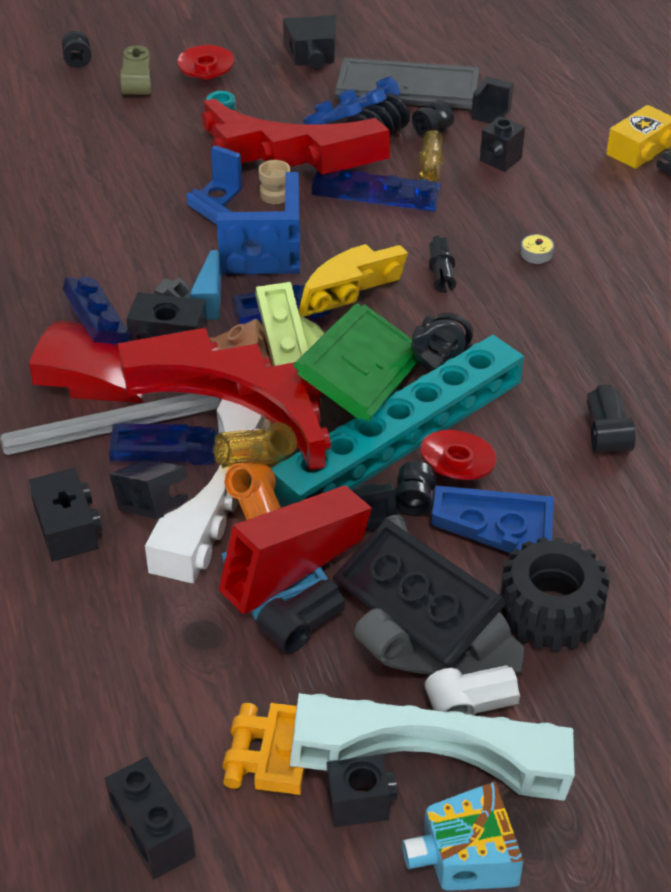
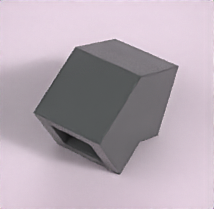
M180 277L175 281L165 278L154 289V294L189 298L192 288Z

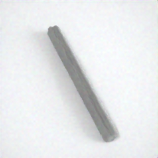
M187 393L3 433L0 440L4 454L12 455L217 410L221 399Z

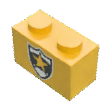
M650 105L644 106L610 128L606 154L634 169L652 160L656 155L671 147V116Z

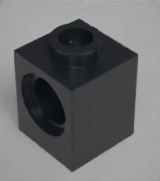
M500 116L482 129L480 162L506 172L522 159L525 127Z
M382 754L326 762L327 792L334 828L389 820L390 801L397 800V787L394 773L385 772ZM361 788H363V789H368V790H370V791H367V792H358V791H356V789H361Z

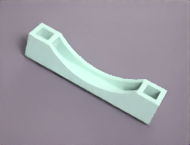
M299 693L290 766L326 770V762L399 751L431 752L454 757L478 766L503 781L518 795L563 801L566 799L575 776L573 728L560 727L551 723L536 724L513 721L505 717L489 718L466 715L459 711L442 712L426 710L412 705L395 706L379 704L370 700L356 701L332 698L324 694L309 695Z

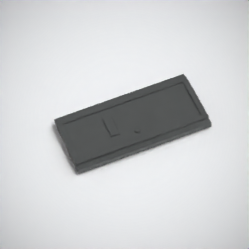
M344 57L336 85L335 99H339L338 94L349 89H355L356 95L359 98L369 91L376 89V82L378 80L392 76L393 80L398 82L401 93L397 96L404 104L429 106V104L436 100H444L451 108L472 109L473 93L478 88L480 67Z

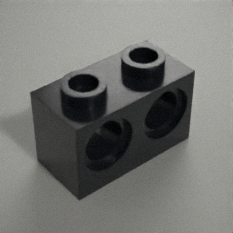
M148 757L105 777L110 809L153 880L196 857L192 826Z

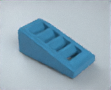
M218 250L210 251L190 293V298L206 300L207 320H218L220 317L221 266Z

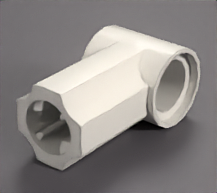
M508 665L464 675L458 669H442L430 675L424 684L434 711H459L466 715L475 716V713L519 704L520 693L517 677L513 668H509Z

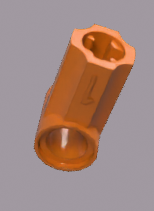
M236 463L227 470L224 480L225 488L229 495L238 499L246 520L281 508L274 493L276 485L275 474L270 467L264 464ZM250 476H251V486L249 485V478H250Z

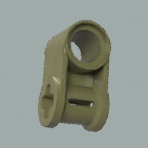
M130 46L123 52V66L121 68L122 95H151L152 93L151 68H149L150 54L149 50L144 46Z

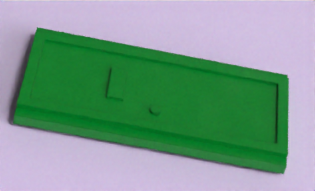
M356 303L295 362L293 367L299 371L297 374L357 419L363 418L368 422L418 361L413 355L411 348L412 339L365 304L361 306Z

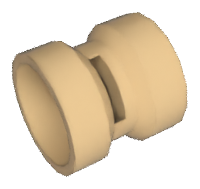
M269 160L259 166V179L262 182L260 185V198L262 201L269 204L285 202V172H290V166L286 162Z

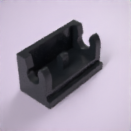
M143 460L109 474L119 511L160 519L164 517V512L181 506L188 499V494H177L174 498L169 494V488L173 483H179L187 477L185 466Z

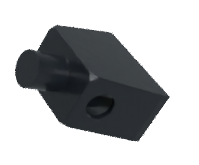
M336 15L283 18V44L294 65H310L312 68L317 69L321 68L324 64L335 62Z

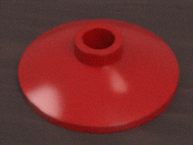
M201 45L183 51L177 59V64L180 71L184 74L207 80L229 72L235 64L234 55L226 48L215 45Z
M441 430L433 432L423 439L420 447L421 458L426 464H429L435 472L454 479L474 480L485 477L494 470L497 461L496 453L489 443L474 434L464 431Z

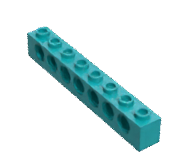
M491 335L483 341L475 343L471 348L455 358L447 360L432 372L422 375L417 381L402 390L394 392L368 422L363 418L360 420L354 418L329 433L331 449L325 451L324 468L310 470L301 451L286 460L280 461L272 468L276 478L274 493L279 504L285 507L344 485L350 490L355 489L421 447L423 439L429 434L448 430L519 385L522 379L524 355L495 335Z

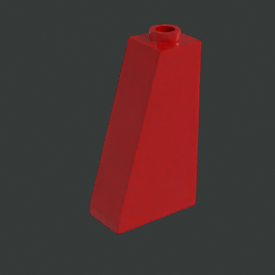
M344 485L234 524L218 590L244 615L250 613L363 540L372 507Z

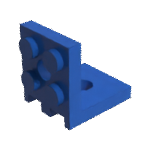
M285 172V211L217 212L221 275L300 274L299 172ZM254 239L261 244L257 247H248L244 242Z

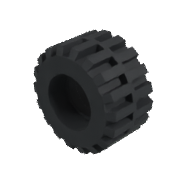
M547 537L538 538L535 544L531 541L523 543L521 550L514 549L510 553V559L505 561L503 567L500 595L506 602V605L500 610V613L509 624L511 633L518 632V640L523 643L531 641L534 643V648L541 650L543 646L551 647V651H561V646H567L571 650L578 647L579 641L586 644L592 639L593 633H598L604 618L610 582L609 574L605 573L606 566L602 560H595L596 553L591 549L583 550L581 549L582 544L575 541L572 544L566 543L564 538L556 537L555 541H548ZM544 591L557 592L564 596L550 595L544 593Z

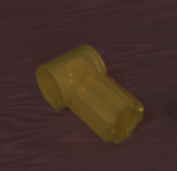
M279 422L263 429L221 432L215 436L213 453L216 463H219L223 469L230 468L236 463L264 464L268 467H273L295 451L297 437L288 425Z

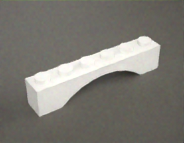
M222 399L217 408L219 438L225 448L220 467L209 484L194 498L158 520L145 545L148 573L192 584L195 583L201 569H207L210 563L212 546L215 540H221L224 534L226 517L229 511L234 512L238 505V499L229 495L225 488L224 480L227 470L233 464H253L255 458H260L264 451L265 437L268 432L272 433L276 425L264 416L242 405Z

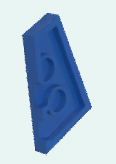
M436 486L432 525L511 553L514 549L521 550L522 544L528 541L534 544L537 543L538 538L547 537L548 541H552L554 497Z

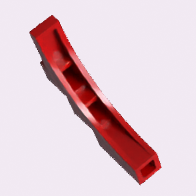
M216 99L204 101L205 112L201 115L204 129L214 136L212 145L239 153L241 155V164L259 159L263 161H284L290 167L309 163L324 175L390 158L389 129L376 118L325 125L289 124L261 120L240 114L224 106Z
M206 328L118 343L121 370L128 396L154 392H184L217 397L242 405L264 416L284 431L301 451L310 470L325 467V451L331 449L328 430L326 427L320 428L319 425L321 423L320 396H325V394L297 374L299 371L293 367L295 362L271 366L269 357H262L258 343L219 350L217 341L210 342Z

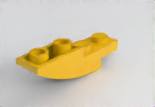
M367 244L334 256L321 265L307 281L298 310L299 315L305 317L357 301L360 290L400 280L408 252L401 245L374 252Z

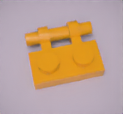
M243 703L241 705L239 715L233 718L231 726L232 746L231 749L225 752L222 765L226 771L223 784L231 789L240 788L243 775L251 772L255 773V789L301 795L306 768L290 766L297 706L271 703L268 717L257 716L258 708L252 703ZM256 738L263 739L260 751L249 750L251 741Z

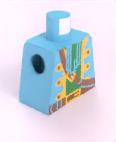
M496 782L488 783L430 805L425 809V835L402 840L403 856L407 868L413 869L434 864L440 887L446 891L520 886L523 858Z

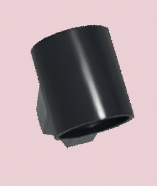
M598 385L595 390L587 395V406L592 422L591 444L593 452L633 451L636 441L635 425L633 418H626L619 391L614 390L611 385Z
M321 579L288 601L283 598H275L268 602L259 612L256 624L284 653L291 654L306 644L312 634V630L345 610V600L334 582L330 579Z

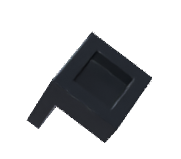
M486 76L473 93L471 119L490 124L499 116L505 118L512 107L514 83Z

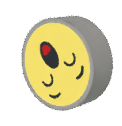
M532 234L526 236L521 241L520 255L524 260L533 264H542L552 259L554 242L549 237Z

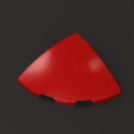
M62 320L52 323L41 336L29 362L33 385L68 387L70 398L142 403L144 394L127 395L118 350V343L122 342L108 333L86 324Z

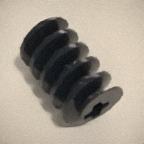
M390 93L386 94L385 100L366 106L358 114L347 118L345 123L376 118L389 129V134L392 136L393 133L398 132L409 124L410 114L404 102L397 95Z

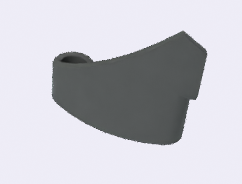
M376 608L366 613L355 627L354 636L383 665L432 675L439 670L448 668L410 640L408 633L381 608ZM499 612L450 668L458 669L464 675L508 665L509 668H513L515 675H522L525 647L511 635L509 624Z

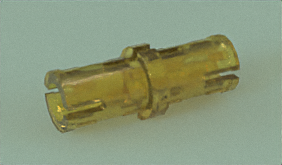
M437 131L425 133L423 149L419 153V162L421 164L419 179L423 182L426 175V185H433L438 182L439 167L443 163L444 154L441 150L443 137L439 134L436 140Z

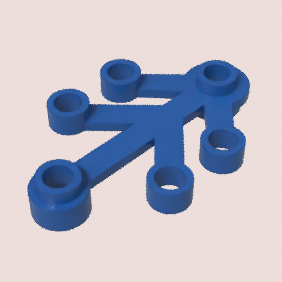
M392 76L380 79L376 82V89L369 91L359 98L356 95L355 89L346 90L338 94L340 103L335 109H333L330 100L314 106L316 113L304 117L302 125H325L329 122L358 114L362 111V107L385 100L386 94L399 95L401 90L398 82L394 81Z

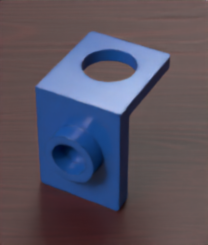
M215 145L211 148L213 180L201 192L207 196L213 191L225 192L226 195L223 197L214 198L209 196L225 206L243 190L241 155Z

